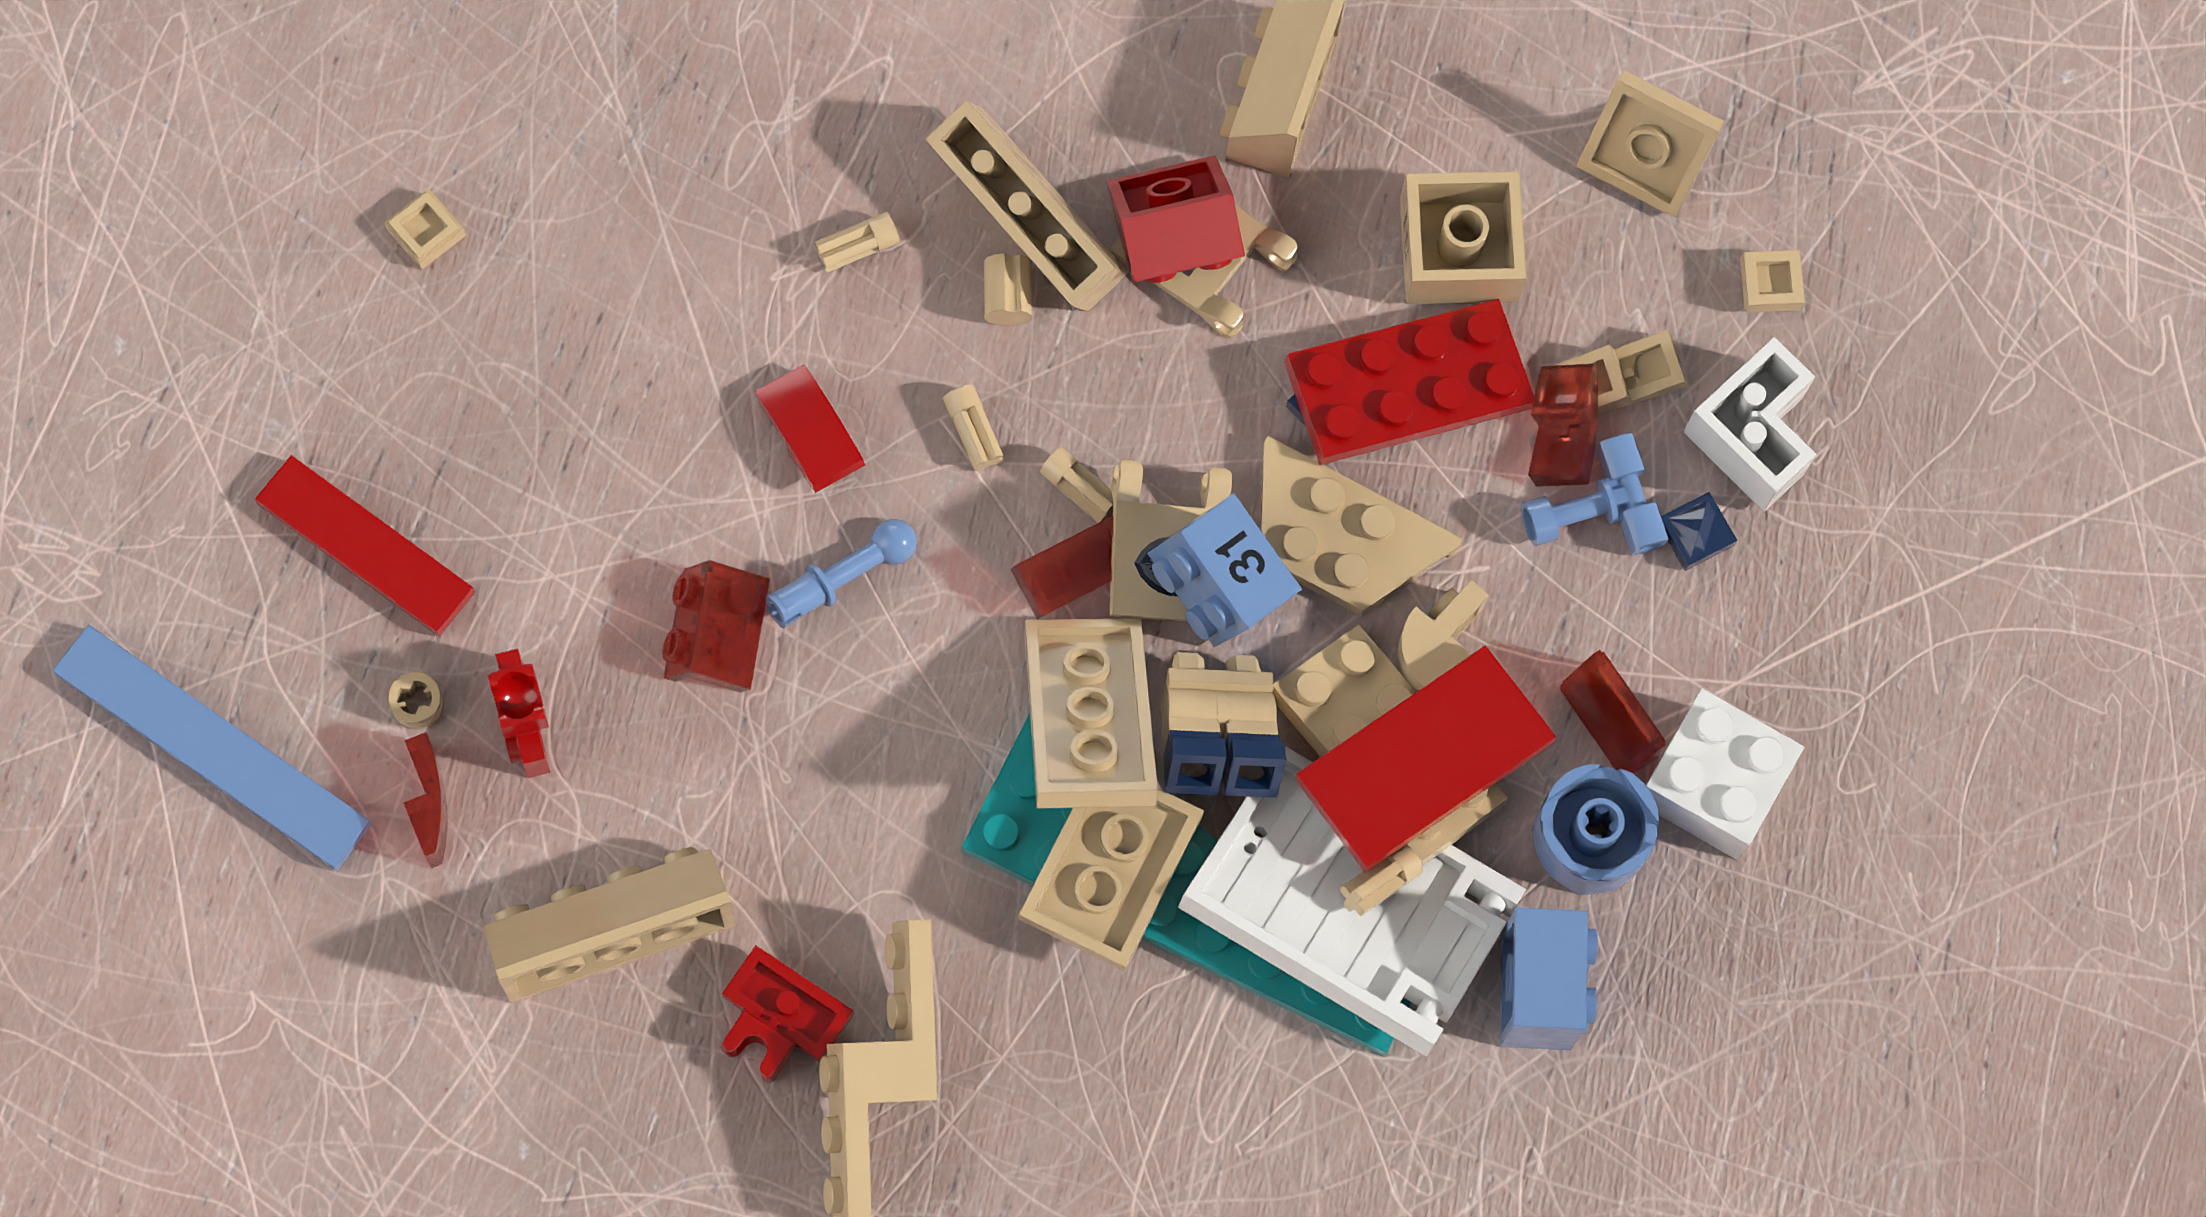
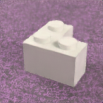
M1775 337L1694 410L1683 431L1764 512L1805 474L1816 456V453L1781 420L1786 413L1803 399L1815 376Z

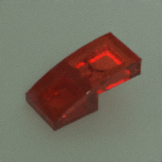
M1594 363L1541 366L1531 409V416L1539 427L1528 476L1536 487L1589 485L1597 433L1598 369Z
M424 732L404 741L425 794L403 803L423 854L432 869L443 863L447 842L448 812L440 764L427 732Z

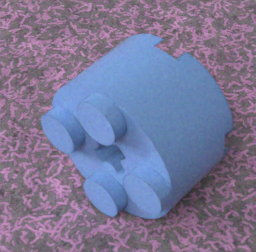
M1587 764L1567 772L1550 789L1535 818L1532 834L1534 848L1540 863L1554 880L1576 894L1606 893L1625 885L1638 873L1655 846L1659 823L1656 801L1648 787L1637 776L1623 769L1617 770L1600 766L1601 764ZM1588 823L1593 827L1602 823L1607 831L1601 837L1599 834L1590 835L1585 827Z

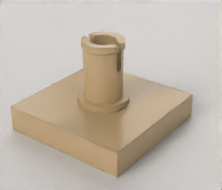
M1623 70L1614 85L1576 167L1676 218L1725 121Z

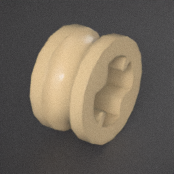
M410 672L401 675L393 682L389 690L388 702L394 717L401 725L409 729L421 730L430 727L440 718L443 712L444 699L438 684L432 677L422 672ZM417 688H424L425 690L423 691L427 700L432 699L429 707L419 706L416 714L407 713L409 709L406 703L401 702L403 695L413 696Z

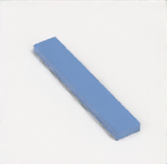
M90 625L85 628L52 670L61 680L336 872L372 826L371 821Z

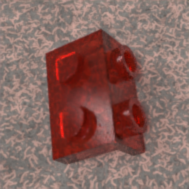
M712 560L685 568L678 577L673 589L672 600L676 610L672 629L667 634L663 644L662 656L664 661H666L664 679L677 682L686 678H692L739 693L751 690L770 578Z

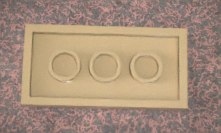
M1141 618L1025 620V647L1037 808L1157 806L1158 788Z
M1360 625L1351 629L1275 682L1272 691L1278 708L1320 757L1417 692ZM1495 783L1406 845L1417 853L1422 865H1425L1503 808L1508 797Z

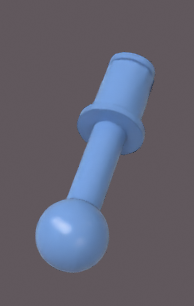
M899 519L886 520L875 528L869 544L822 571L817 565L810 564L805 568V574L800 576V578L766 596V606L771 617L778 626L785 628L822 604L827 607L836 603L834 592L836 589L880 563L898 565L908 561L913 556L917 547V536L914 529L908 523Z

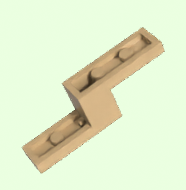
M931 919L892 922V933L887 934L885 939V961L888 969H893L894 993L889 994L887 999V1021L890 1029H895L896 1041L827 1044V1056H823L820 1061V1085L824 1093L828 1092L829 1117L823 1118L821 1139L825 1153H830L831 1177L826 1178L824 1181L823 1200L827 1214H832V1217H872L868 1103L938 1100Z

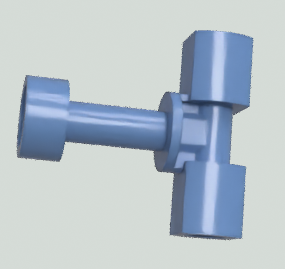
M1632 433L1606 439L1597 445L1595 451L1605 477L1597 481V493L1551 506L1546 496L1525 501L1521 504L1524 526L1534 546L1558 540L1559 527L1603 514L1609 524L1620 522L1631 556L1661 548L1669 540L1656 502H1646L1638 478L1645 469Z

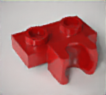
M518 648L495 654L499 670L488 674L487 677L494 697L498 721L504 736L510 762L513 764L522 761L528 778L551 773L540 731L541 729L549 728L533 664L523 663Z
M755 945L722 992V997L743 1012L724 1038L721 1050L728 1057L735 1058L751 1043L764 1045L767 1048V1053L760 1064V1071L763 1080L767 1083H772L795 1052V1047L820 1062L821 1058L827 1055V1044H834L854 1016V1010Z

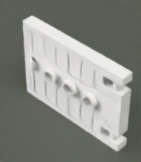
M1285 746L1287 760L1277 798L1246 797L1184 893L1178 908L1427 1057L1443 1031V1028L1436 1025L1437 1021L1441 1019L1446 1023L1448 1022L1507 923L1499 918L1500 915L1503 913L1510 917L1526 889L1451 845L1423 865L1421 875L1364 915L1360 916L1355 909L1349 912L1343 904L1346 898L1340 892V888L1362 873L1363 870L1295 781L1296 773L1313 762ZM1264 771L1262 772V774H1261V776H1260L1259 778H1261V777L1264 776V774H1265ZM1254 833L1262 834L1263 838L1255 835ZM1468 892L1480 899V904L1478 905L1464 897L1465 893ZM1404 997L1416 1004L1418 1008L1416 1011H1413L1401 1004L1400 1001Z

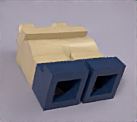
M1177 652L1174 655L1172 667L1168 668L1160 704L1165 793L1218 795L1223 774L1224 793L1227 796L1277 798L1287 760L1284 741H1279L1276 722V701L1272 693L1274 687L1273 673L1261 672L1255 656L1234 655L1226 660L1224 670H1206L1204 658L1200 657L1198 653ZM1181 763H1202L1207 770L1200 777H1188L1179 771ZM1240 765L1260 766L1265 774L1259 779L1249 780L1240 777L1238 772Z

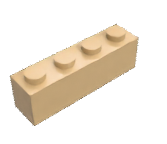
M966 100L925 139L1072 307L1089 311L1129 274L1125 267L984 108Z

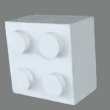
M1701 689L1647 781L1646 786L1656 801L1659 816L1738 861L1751 844L1805 747L1710 692Z

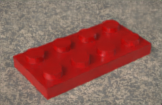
M1499 299L1288 353L1284 360L1319 465L1532 409L1536 403Z

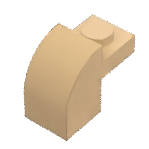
M1471 580L1460 593L1450 588L1429 612L1435 618L1434 621L1417 606L1409 614L1397 645L1396 664L1399 672L1416 691H1419L1471 655L1456 639L1481 613L1489 596L1474 581Z

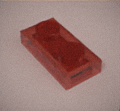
M1114 515L1016 564L1010 569L1037 620L1111 583Z

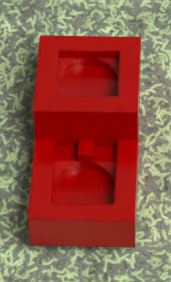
M805 364L755 390L760 406L785 441L789 455L815 493L865 466L864 460L852 438Z

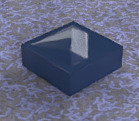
M1710 492L1661 516L1669 539L1668 543L1672 546V550L1685 571L1734 547L1738 541Z

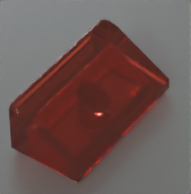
M1598 650L1563 680L1560 685L1562 694L1614 769H1623L1634 774L1658 759L1666 746V740L1604 651Z

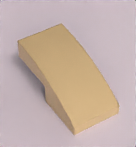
M1668 329L1613 349L1609 344L1557 364L1573 415L1576 419L1637 404L1689 386L1672 335Z

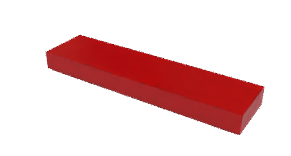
M290 455L255 498L257 505L438 637L442 635L475 594L474 588L292 455Z

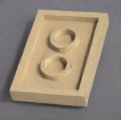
M1159 788L1157 792V806L1073 808L1019 913L1018 919L1125 972L1196 831L1204 810L1169 793H1165V791Z

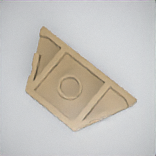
M1270 436L1266 438L1262 449L1261 532L1298 584L1362 616L1382 603L1386 596L1397 589H1403L1418 579L1421 573L1446 556L1449 558L1458 551L1463 538L1325 465H1319V462Z

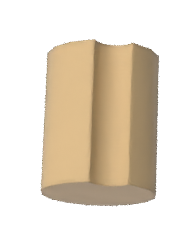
M1001 253L984 259V319L987 322L1003 326L1020 325L1032 319V268L1029 257L1022 254L1007 255Z

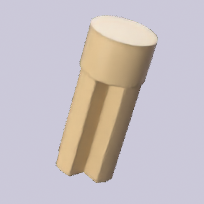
M885 212L815 241V248L825 271L828 273L899 244L900 239L891 216L888 212Z
M964 385L948 392L943 397V401L951 420H953L974 470L982 471L988 466L997 465L1003 461L1002 457L1004 455L986 417L974 385Z
M1063 447L1055 450L1044 462L1039 473L1099 525L1113 514L1112 490Z
M1405 845L1366 873L1363 871L1340 888V892L1346 898L1343 902L1345 908L1349 912L1355 909L1360 916L1370 911L1421 875L1423 865L1419 856L1412 848Z

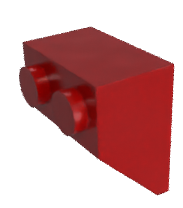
M1216 155L1106 180L1126 262L1134 282L1144 280L1148 283H1160L1172 279L1180 271L1197 267L1203 270H1216L1229 265L1232 259L1245 257L1234 196Z

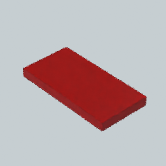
M1485 645L1296 773L1295 781L1366 873L1552 745L1557 736Z

